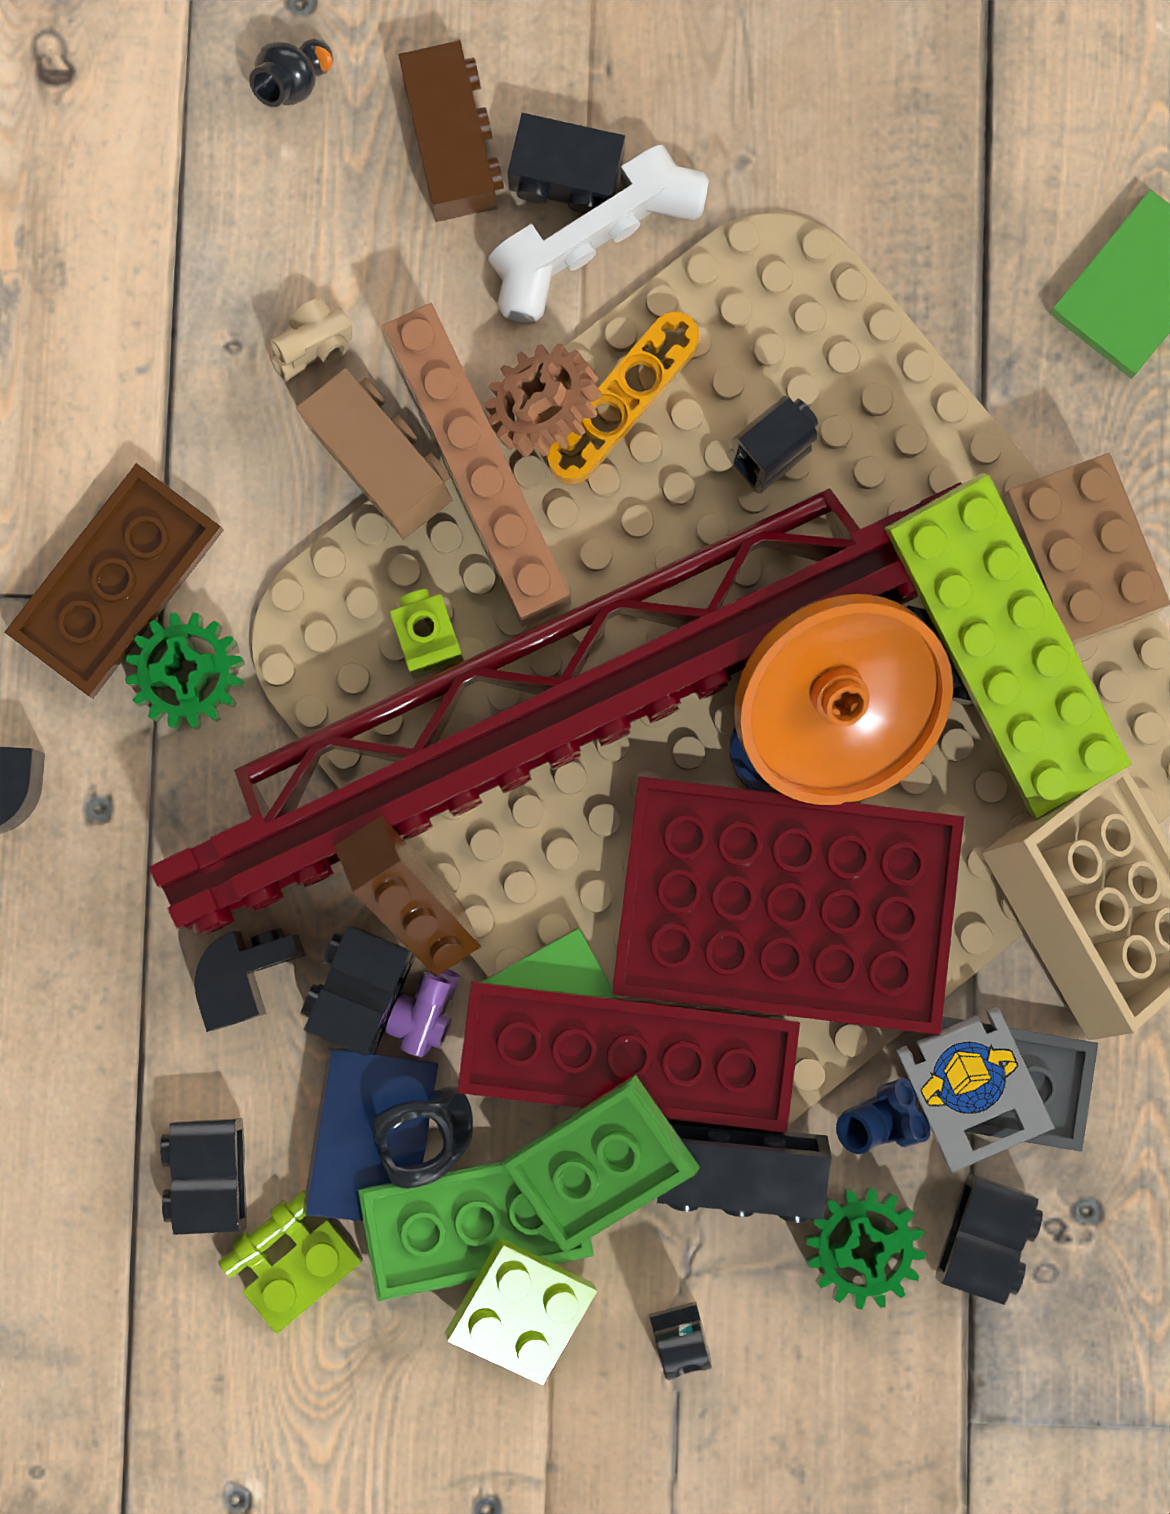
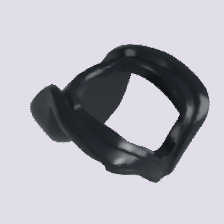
M448 1086L435 1090L431 1100L403 1102L391 1106L375 1116L372 1126L375 1143L378 1144V1155L389 1180L401 1188H415L430 1184L444 1176L466 1152L473 1134V1114L468 1098L465 1094L457 1093V1087ZM417 1117H427L435 1121L443 1139L441 1152L429 1161L410 1166L396 1167L386 1145V1133Z

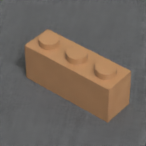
M345 368L299 404L296 409L309 430L401 539L404 540L453 501L445 485V482L451 477L431 452L423 458L415 449L413 444L418 441V438L399 415L391 420L380 407L386 401L368 378H364L358 382L348 369Z

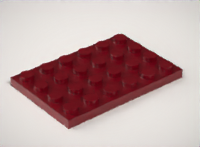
M638 776L612 994L941 1035L965 816L844 802L839 805H817L805 803L780 793Z

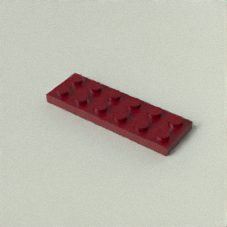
M471 981L457 1093L584 1108L636 1075L665 1118L787 1133L801 1022Z

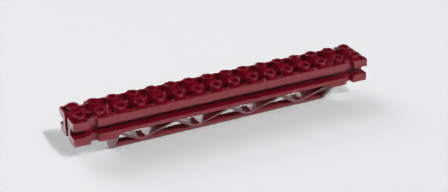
M959 482L921 500L919 504L904 511L900 510L862 529L859 528L833 491L828 488L234 769L251 818L210 837V840L193 848L189 847L148 867L156 886L163 889L170 907L167 909L177 929L187 928L188 930H194L195 934L204 932L205 935H208L235 922L232 913L242 906H245L247 910L253 908L254 911H258L284 899L285 896L281 889L291 884L297 883L298 886L304 885V888L331 877L334 875L331 865L340 862L334 846L379 816H382L404 840L411 839L433 828L434 826L430 818L447 810L452 813L453 817L464 814L483 804L479 795L499 786L503 794L530 782L532 778L529 771L549 763L552 770L558 769L580 758V747L598 739L600 746L603 747L630 734V723L647 716L650 724L677 712L679 710L678 706L682 704L681 699L693 693H696L698 699L702 700L728 687L727 683L732 680L731 675L744 670L756 647L774 627L788 616L812 603L841 595L861 594L883 597L903 605L919 597L885 528L957 488L962 483ZM822 515H826L833 538L789 534L786 532ZM760 547H767L817 561L804 569L721 607L748 554ZM735 557L707 609L642 602L655 594ZM619 614H625L677 628L580 674L607 620ZM590 626L560 678L497 670ZM477 681L536 695L439 741L464 688ZM446 694L413 748L351 739ZM338 749L394 762L297 808L321 755L329 751ZM300 763L271 809H269L256 783Z

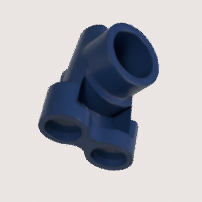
M904 1078L880 1085L876 1096L844 1110L836 1123V1133L839 1141L844 1148L854 1154H864L878 1145L893 1142L904 1148L927 1141L931 1132L927 1118L916 1107L915 1090L912 1084Z

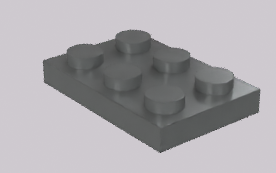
M943 1016L941 1030L964 1020ZM982 1023L986 1034L994 1031L991 1024ZM1009 1028L1055 1127L1024 1142L1082 1152L1098 1043ZM919 1104L918 1111L921 1112V1113L924 1115V1113H923V1111H922V1109H921V1106H920V1104ZM1010 1110L966 1129L964 1132L1005 1138L1022 1129L1013 1111Z

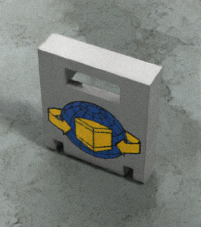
M998 1006L986 1011L994 1029L991 1033L986 1034L979 1017L975 1015L941 1030V1035L931 1034L916 1041L924 1059L922 1063L915 1065L914 1057L907 1046L896 1050L950 1173L1055 1128ZM1012 1110L1022 1130L973 1151L964 1130Z

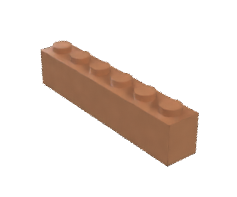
M432 302L383 324L386 339L522 627L571 605V594Z

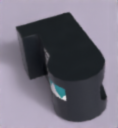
M696 1301L649 1314L665 1379L669 1381L687 1373L712 1369L711 1355Z

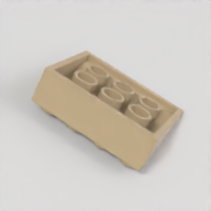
M1127 768L1043 816L1028 818L981 852L1088 1041L1134 1033L1170 1001V843Z

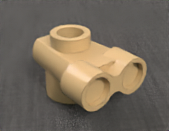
M313 299L306 302L291 315L289 319L291 328L270 340V345L274 352V355L271 356V362L279 377L284 382H287L305 372L308 366L320 359L324 364L338 360L347 352L349 348L348 342L352 340V324L341 308L331 311L323 299Z

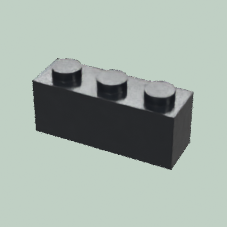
M667 1120L700 1168L694 1176L657 1197V1203L667 1204L672 1209L685 1212L695 1211L701 1207L721 1209L725 1213L736 1217H748L754 1213L777 1215L785 1221L796 1223L805 1222L809 1218L824 1220L832 1158L828 1135L788 1131L784 1133L735 1126Z

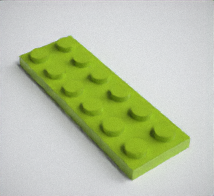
M982 473L885 528L1023 802L1032 816L1035 818L1043 816L1132 765L988 474Z

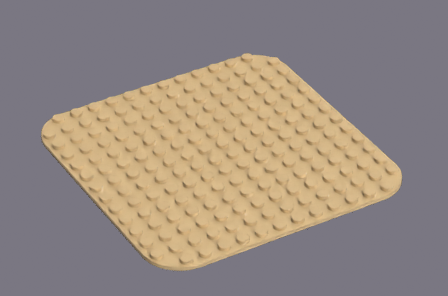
M780 213L750 215L730 221L705 236L565 346L569 353L575 349L579 351L584 360L588 362L599 378L595 383L598 388L653 323L663 314L672 311L683 312L692 317L699 330L698 347L691 360L589 478L575 485L564 484L551 474L547 456L543 457L535 447L528 457H524L516 447L511 451L507 449L495 434L571 594V605L522 627L451 477L445 482V485L453 501L406 539H401L368 500L290 561L277 574L265 591L255 616L252 634L255 670L267 698L300 739L454 666L451 665L415 678L412 677L390 614L391 610L400 608L398 598L408 593L428 589L431 597L439 594L442 595L465 661L828 488L833 491L859 528L862 529L900 510L904 511L919 504L921 500L959 482L964 484L982 473L990 476L1000 498L1009 489L1042 477L843 239L826 227L799 216ZM679 328L674 333L668 329L663 331L666 335L665 344L657 355L653 353L650 347L645 350L656 356L665 369H669L671 366L664 363L665 354L675 344L683 348L687 346L684 342L686 331L682 328ZM636 365L627 371L625 380L631 389L643 392L653 387L656 382V376L652 369L646 365ZM569 378L568 384L571 386V379ZM783 396L790 397L793 402L796 399H801L812 410L819 423L815 427L817 440L811 444L812 452L765 491L757 493L729 460L728 451L732 448L731 439ZM612 405L598 406L595 409L597 411L596 418H590L593 426L602 432L615 430L622 421L620 412ZM484 409L483 411L488 420L491 417V415L486 409ZM584 433L582 442L572 452L566 449L559 451L562 455L560 467L566 470L569 466L574 465L580 469L584 466L581 461V453L590 441L596 450H599L602 445L591 440ZM436 447L431 451V453L439 460V462L443 465V467L450 475L444 463V460L438 448ZM822 515L786 532L789 534L833 538L826 515ZM760 547L748 554L721 607L804 569L817 561L767 547ZM735 557L655 594L642 602L707 609ZM920 597L903 604L905 607L911 605L925 609ZM619 614L607 620L580 674L677 628L625 614ZM1155 614L1073 646L1132 763L1127 769L1155 819L1160 824L1170 816V631ZM421 619L414 626V633L419 637H427L434 630V623L429 619ZM590 626L497 670L560 678ZM743 670L731 675L732 680L727 683L728 687L702 700H699L696 693H693L681 699L682 704L678 706L679 710L670 716L651 724L647 716L630 723V734L603 747L600 746L598 739L580 747L581 757L555 770L551 769L549 763L529 771L532 778L530 782L504 794L499 786L479 795L483 802L480 806L456 817H453L452 813L447 810L430 818L434 826L433 828L405 840L461 901L481 945V948L470 955L487 977L579 928L608 982L613 987L638 776L748 790L736 776L729 757L730 735L735 727V697ZM477 681L464 688L439 741L536 695ZM446 694L351 739L413 748ZM952 700L945 727L937 743L922 763L907 777L886 791L873 797L853 802L965 816L945 998L1026 933L981 852L1012 828L1032 817L976 707ZM334 749L321 755L318 763L339 789L394 762ZM616 995L618 999L801 1022L788 1126L904 1032V1030Z

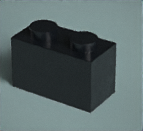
M522 112L507 172L509 191L516 192L517 197L527 202L544 204L549 199L567 203L569 209L580 214H586L615 196L625 154V135Z

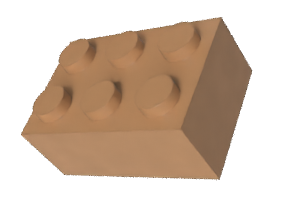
M1110 452L1009 489L1001 497L1073 645L1155 615L1170 605V600Z

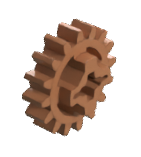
M558 343L550 354L544 345L540 344L537 345L535 356L528 358L523 352L517 354L519 364L515 368L506 365L500 368L505 379L503 382L490 383L489 389L496 398L484 403V407L491 415L488 422L496 436L507 449L511 451L516 447L524 457H528L534 447L543 457L548 456L551 444L556 442L561 448L566 449L568 447L567 436L572 432L583 436L586 431L581 425V421L583 418H596L597 411L590 402L601 398V392L595 385L599 378L579 351L575 349L569 353L563 344ZM569 378L571 379V386L568 384Z

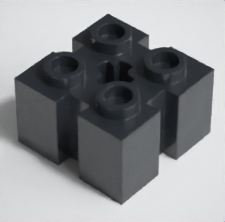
M347 926L344 934L335 932L322 962L331 968L325 984L312 985L301 1009L300 1015L308 1018L303 1030L363 1056L376 1053L387 1027L391 1011L404 987L416 956L408 948L358 927Z

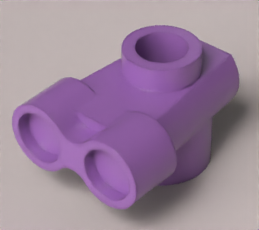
M447 969L435 976L432 972L425 971L421 976L415 997L405 993L399 996L388 1019L386 1033L402 1039L400 1049L409 1054L423 1057L430 1052L432 1046L438 1049L441 1048L452 1022V1018L445 1016L444 1013L449 1000L453 999L460 979L458 973Z

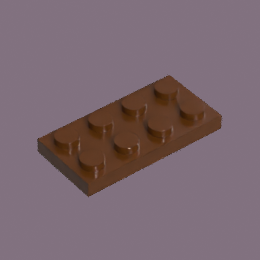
M136 463L4 633L87 696L94 699L135 646L134 638L137 635L142 636L146 632L150 622L156 619L224 530L220 525Z

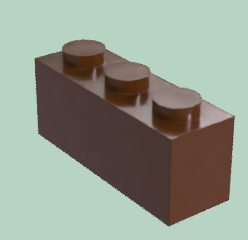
M460 40L398 54L436 222L497 209L495 191L504 189L498 157L488 159L484 141L493 139L486 107L476 109L472 91L481 89L475 58H464Z
M379 816L334 846L353 893L435 976L458 964L462 959L481 948L461 901L382 816Z

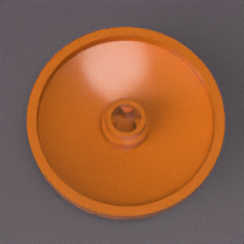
M853 594L831 597L812 603L788 616L774 627L756 647L742 672L737 687L734 708L735 726L742 749L753 767L769 785L793 799L817 805H839L844 802H857L873 797L907 777L922 763L937 743L947 722L952 704L953 677L949 659L934 632L915 613L895 601L873 595Z

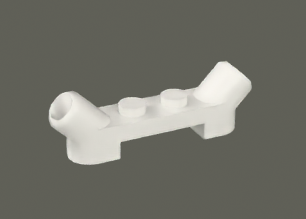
M658 145L621 166L620 185L624 190L543 241L532 223L509 237L495 248L488 258V261L502 279L497 303L498 309L509 320L525 324L535 323L543 317L552 276L566 267L573 271L584 266L596 255L595 249L610 239H613L614 242H620L632 235L640 227L641 223L639 221L651 213L690 221L697 220L703 214L709 179L705 172L676 166L664 145Z

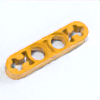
M672 311L659 317L598 387L601 392V398L590 402L594 409L601 405H612L620 412L622 421L615 430L602 432L593 426L590 418H583L581 425L584 427L587 436L602 445L599 450H596L590 441L581 453L583 467L579 469L571 465L566 470L561 468L562 455L559 451L563 448L557 442L551 444L550 452L547 456L548 466L551 474L558 481L564 484L575 485L589 478L691 360L697 350L699 341L698 326L691 316L683 312ZM679 328H682L686 331L684 342L687 346L683 348L675 344L671 347L664 357V363L671 366L669 369H665L656 356L645 350L650 347L653 353L657 355L665 344L666 335L663 331L668 329L674 333ZM646 365L652 369L656 376V382L652 388L639 392L627 385L625 375L633 366ZM574 432L570 433L567 436L568 447L566 450L569 452L575 450L582 442V436Z

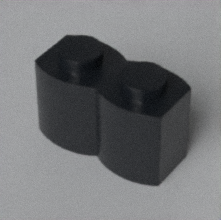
M783 396L731 439L732 448L728 451L729 460L753 490L757 493H762L812 452L811 444L817 440L815 427L819 424L812 410L801 399H796L793 402L790 397Z
M243 1119L178 1121L170 1123L169 1134H162L160 1156L162 1166L170 1167L171 1189H164L162 1195V1215L165 1223L172 1222L173 1235L240 1232L246 1229L247 1202L244 1175L245 1143Z
M969 1173L956 1206L952 1226L940 1255L935 1278L943 1285L1005 1305L1010 1293L1017 1295L1024 1281L1026 1264L1020 1262L1021 1253L1026 1242H1034L1040 1231L1043 1211L1037 1209L1039 1199L1030 1193Z

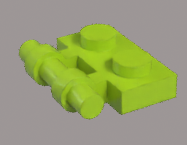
M302 1190L288 1203L285 1200L278 1203L270 1210L271 1217L250 1235L246 1232L232 1242L234 1249L218 1261L222 1270L230 1278L236 1276L246 1266H249L259 1278L243 1290L242 1293L276 1335L363 1262L362 1257L330 1218L313 1232L302 1219L307 1216L302 1212L305 1190ZM286 1233L297 1246L274 1264L264 1251Z

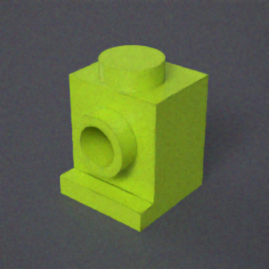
M422 589L398 598L400 608L391 610L390 614L408 669L413 678L464 661L441 594L431 597L428 589ZM421 619H429L434 623V630L427 637H419L414 633V626Z

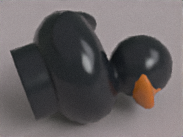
M319 39L308 40L300 48L284 42L264 45L257 55L254 70L250 74L249 82L252 92L261 103L269 107H277L281 104L294 105L304 101L312 93L316 77L326 74L331 69L333 64L332 50L326 42Z

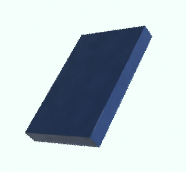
M328 1048L302 1211L305 1215L363 1222L357 1189L391 1183L379 1158L378 1144L375 1143L372 1126L375 1116L385 1109L403 1102L431 1100L435 1089L438 1063L380 1054L363 1056L350 1050ZM417 1117L386 1133V1145L396 1167L423 1163L430 1118Z

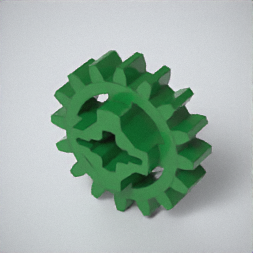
M176 612L170 613L169 627L164 628L153 620L150 622V627L154 635L149 640L138 635L134 638L138 646L142 648L140 655H127L126 661L137 668V673L126 677L125 680L126 684L131 687H141L142 691L133 698L136 705L142 707L150 703L153 704L148 713L149 718L158 722L167 713V721L170 728L178 730L183 718H187L190 727L198 730L201 729V716L206 714L212 720L218 722L221 720L217 707L221 703L231 707L236 705V701L228 692L231 687H244L245 682L236 675H233V669L245 665V661L241 656L229 655V652L238 643L232 636L218 639L223 627L214 620L204 629L203 617L199 613L193 612L188 624H184ZM191 637L208 642L217 654L197 653L194 643L191 642ZM167 644L168 649L158 663L153 664L157 653ZM184 657L193 666L197 667L196 671L189 673V682L186 684L174 676V672L182 670ZM214 679H219L215 689L204 699L203 692L210 682ZM155 689H174L180 706L166 703L160 698Z
M850 1187L845 1188L844 1203L838 1205L828 1197L826 1198V1207L830 1213L826 1218L824 1217V1220L810 1218L820 1229L818 1235L810 1234L804 1237V1242L807 1245L817 1248V1253L806 1258V1263L809 1268L822 1267L823 1271L815 1281L820 1288L834 1283L835 1287L832 1297L838 1303L842 1302L850 1293L852 1294L853 1304L856 1309L862 1310L866 1303V1297L871 1296L876 1304L883 1308L886 1307V1292L891 1290L902 1299L906 1295L900 1284L904 1277L913 1281H918L920 1277L910 1266L912 1260L919 1261L926 1258L924 1251L913 1247V1241L923 1237L924 1232L920 1227H907L906 1224L912 1219L914 1212L909 1207L895 1212L894 1209L898 1197L890 1192L879 1202L877 1201V1193L874 1187H866L863 1199H857L856 1194ZM866 1211H873L886 1216L895 1227L876 1228L870 1224ZM844 1218L846 1227L838 1241L829 1243L835 1226ZM859 1227L872 1242H877V1246L870 1248L871 1258H869L871 1269L858 1253L851 1250L859 1246V1236H861ZM900 1252L896 1265L885 1276L883 1269L891 1254ZM851 1266L860 1272L864 1284L854 1283L843 1278L834 1268L839 1267L841 1269Z

